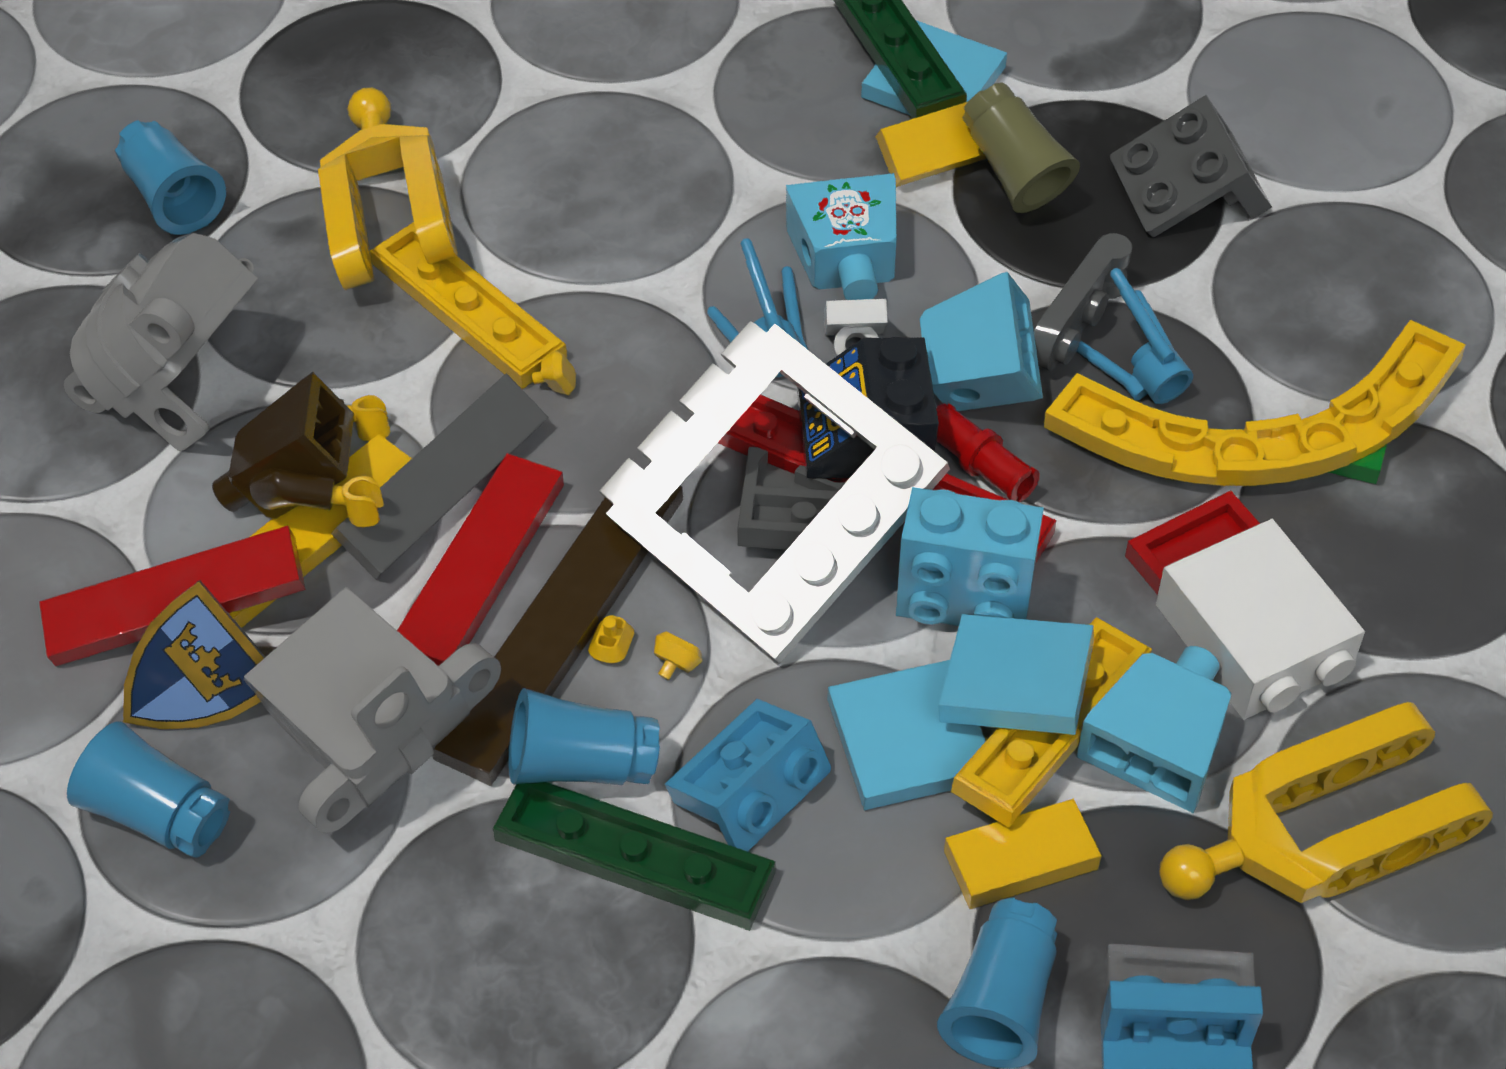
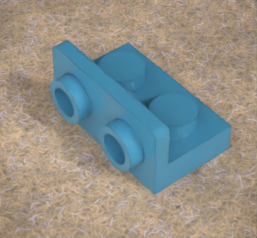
M756 699L665 783V786L674 804L717 823L728 845L749 851L830 773L831 765L811 720Z

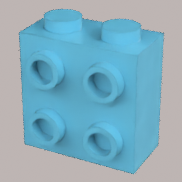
M912 487L901 537L896 616L912 618L923 624L943 623L959 626L962 614L1027 620L1044 508L1024 505L1013 500L999 501L961 495L949 490H929Z

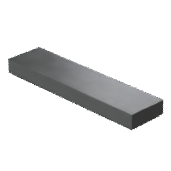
M507 373L504 374L380 487L384 506L377 508L380 517L378 524L371 527H357L347 517L331 534L377 579L495 469L507 453L511 454L541 426L548 416Z

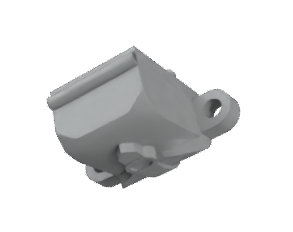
M196 233L176 238L149 260L141 253H138L106 285L103 293L93 305L91 312L83 320L72 338L70 357L74 370L64 380V389L69 398L82 409L94 413H101L105 409L109 411L111 408H114L120 415L127 418L134 412L178 451H184L203 437L210 429L208 423L166 386L181 373L258 278L252 273L254 267L251 261L246 258L238 260L215 238ZM159 408L169 409L179 415L185 422L187 431H179L169 426L161 418Z
M345 587L249 671L243 680L254 691L278 724L303 749L326 768L302 793L299 801V811L318 831L331 833L345 826L364 807H370L405 773L413 774L434 754L433 748L469 716L470 710L494 688L500 677L501 665L482 646L477 643H470L460 647L440 666H437L350 589Z

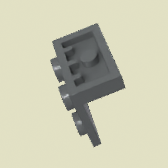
M1207 95L1116 150L1110 156L1144 229L1151 237L1159 235L1221 196L1225 198L1230 206L1239 201L1252 219L1272 208L1232 131Z

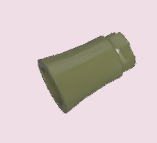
M995 83L991 87L979 91L964 106L965 113L962 119L971 130L972 139L983 152L999 178L1015 212L1026 213L1047 204L1061 194L1077 176L1080 170V162L1052 137L1036 119L1020 97H1015L1012 90L1005 83Z

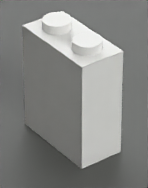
M1273 518L1165 566L1163 569L1156 606L1187 647L1198 646L1204 648L1217 658L1220 668L1213 681L1227 687L1232 693L1230 703L1243 720L1266 709L1269 712L1280 711L1290 705L1300 693L1321 683L1324 686H1332L1346 678L1355 668L1356 657L1365 630Z

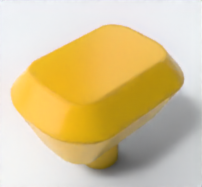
M555 350L541 361V371L532 373V380L534 384L546 382L554 392L570 395L576 387V372L565 355Z
M606 616L595 630L588 648L590 656L606 663L622 661L626 657L634 637L633 627L621 617Z
M667 631L656 635L654 654L665 661L658 673L662 678L670 680L676 667L689 673L703 662L701 651L695 645Z

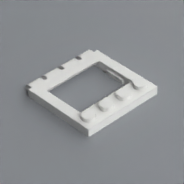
M750 321L721 353V356L735 368L730 375L712 363L679 400L681 405L693 415L686 423L673 411H670L637 448L651 461L650 465L643 470L628 458L599 492L613 504L606 514L618 526L780 664L904 523L912 487L932 490L950 468L947 461L779 326L774 324L766 333ZM780 372L806 393L804 397L810 404L852 438L856 435L859 436L875 450L748 593L745 588L741 587L731 578L733 575L729 570L685 533L680 535L655 512Z

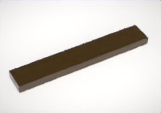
M679 485L655 512L667 523L683 501V487ZM604 498L494 656L501 665V673L496 685L470 710V715L433 748V759L492 786L509 761L512 721L521 690L526 688L548 696L554 694L594 634L598 624L605 618L649 552L606 514L613 506L607 498Z

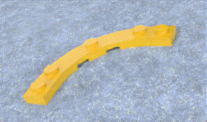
M1409 320L1373 370L1354 387L1330 400L1328 409L1303 419L1297 413L1274 419L1245 422L1244 429L1208 428V420L1175 415L1149 407L1076 373L1046 410L1044 428L1121 465L1159 477L1219 486H1257L1291 482L1318 476L1347 466L1376 452L1397 438L1422 415L1461 362L1466 344Z

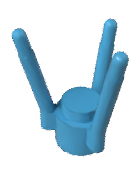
M748 238L741 241V248L764 315L754 323L766 333L776 324L808 350L802 336L792 268L785 266L781 271L786 321L777 314L752 241ZM711 306L708 308V316L731 343L739 332L717 307ZM779 372L776 377H782L783 375Z
M1114 268L1110 273L1111 278L1149 342L1134 353L1131 359V364L1134 366L1132 375L1083 341H1080L1076 352L1122 384L1135 401L1148 394L1156 404L1167 403L1178 397L1189 387L1194 374L1174 350L1143 293L1140 290L1134 291L1123 272L1119 268Z

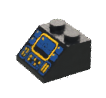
M925 337L862 338L826 363L828 367L935 452L939 422ZM797 387L806 478H850L875 449L857 435L852 438L810 404L804 397L806 393Z

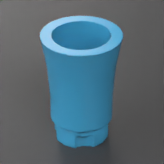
M136 120L128 124L119 133L120 141L115 149L116 155L121 162L124 172L144 197L156 224L162 230L175 235L190 234L207 226L217 217L226 199L224 179L216 170L199 160L183 146L171 131L163 128L156 121L145 123Z
M523 688L516 703L509 744L510 782L512 784L558 781L623 785L628 781L638 784H649L652 775H655L659 757V722L652 717L633 716L631 711L576 703Z
M121 721L107 725L88 743L72 770L67 787V800L71 806L106 817L144 834L168 849L177 848L183 853L196 858L205 854L210 845L219 838L230 815L228 809L230 799L227 796L211 789L208 781L186 770L153 748Z
M1015 898L1001 899L993 905L989 920L980 928L972 955L958 986L937 1021V1029L941 1038L960 1055L986 1066L1004 1069L1024 1067L1036 1058L1040 1017L1048 979L1057 952L1055 946L1057 919L1049 910L1038 903H1026Z

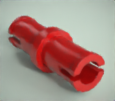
M945 403L941 404L936 408L939 422L936 441L960 459L959 465L966 473L974 477L982 476L1004 493L1009 500L1019 503L1034 491L1039 481V471L1032 466L1030 467L1003 446V439L999 434L988 428L982 430L958 412L950 403L948 405Z

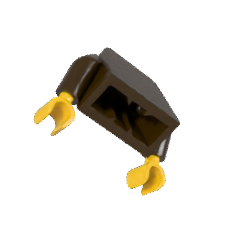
M311 372L240 429L235 436L229 471L212 483L214 495L220 504L231 512H236L251 502L265 517L276 519L297 506L331 510L332 505L336 504L346 506L349 521L357 527H371L378 524L380 517L377 508L383 507L384 502L380 487L373 478L359 476L349 480L344 486L336 484L347 478L353 422H355L358 437L364 441H370L377 434L384 438L390 435V426L384 402L375 395H367L356 399L352 405H345L343 399H339L314 372Z

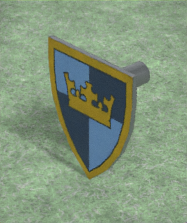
M201 580L175 598L149 624L134 650L124 683V723L157 729L199 728L232 719L261 702L243 679L249 671L265 658V655Z

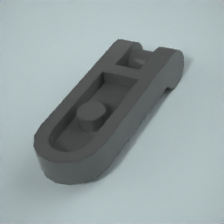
M1117 233L1103 235L1045 311L1034 330L1038 365L1052 371L1059 363L1067 365L1078 349L1081 333L1087 324L1093 327L1096 326L1106 309L1108 299L1121 296L1110 273L1112 269L1119 268L1126 279L1128 277L1125 268L1129 265L1131 259L1132 243L1127 237Z

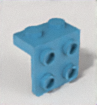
M1147 975L1133 976L1123 981H1110L1100 1019L1102 1069H1253L1251 1046L1263 1016L1261 987L1238 986L1236 982L1222 978L1207 979L1197 984L1164 983L1157 977Z

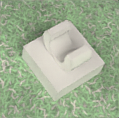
M886 299L826 301L824 332L825 336L836 335L833 344L835 357L846 350L845 343L850 338H879L877 334L884 333L887 325Z

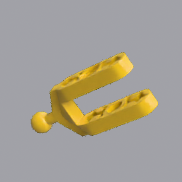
M370 87L362 88L353 93L348 103V116L355 126L362 130L355 133L320 159V168L318 169L330 255L338 279L345 290L374 281L363 206L357 181L404 167L413 221L428 264L430 265L458 255L442 173L428 128L386 124L392 109L389 99L381 90Z
M1405 702L1281 750L1261 761L1251 771L1233 777L1229 791L1228 840L1205 850L1192 844L1177 845L1163 857L1160 862L1159 873L1163 887L1172 896L1191 900L1200 898L1210 890L1215 881V876L1240 867L1247 874L1299 903H1303L1318 896L1328 898L1342 894L1458 846L1480 833L1492 820L1493 812L1471 783H1461L1336 833L1302 852L1300 851L1277 813L1289 810L1401 765L1419 755L1431 744L1435 738L1434 729L1413 702Z

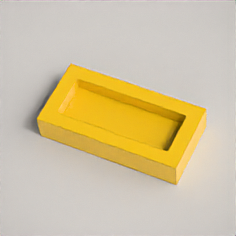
M968 102L879 130L875 137L889 173L895 174L896 187L987 159L972 139L971 130L962 119L965 113L964 106Z
M1074 798L1021 814L1009 828L1000 822H995L946 837L944 853L969 910L1098 870L1101 860L1098 847Z

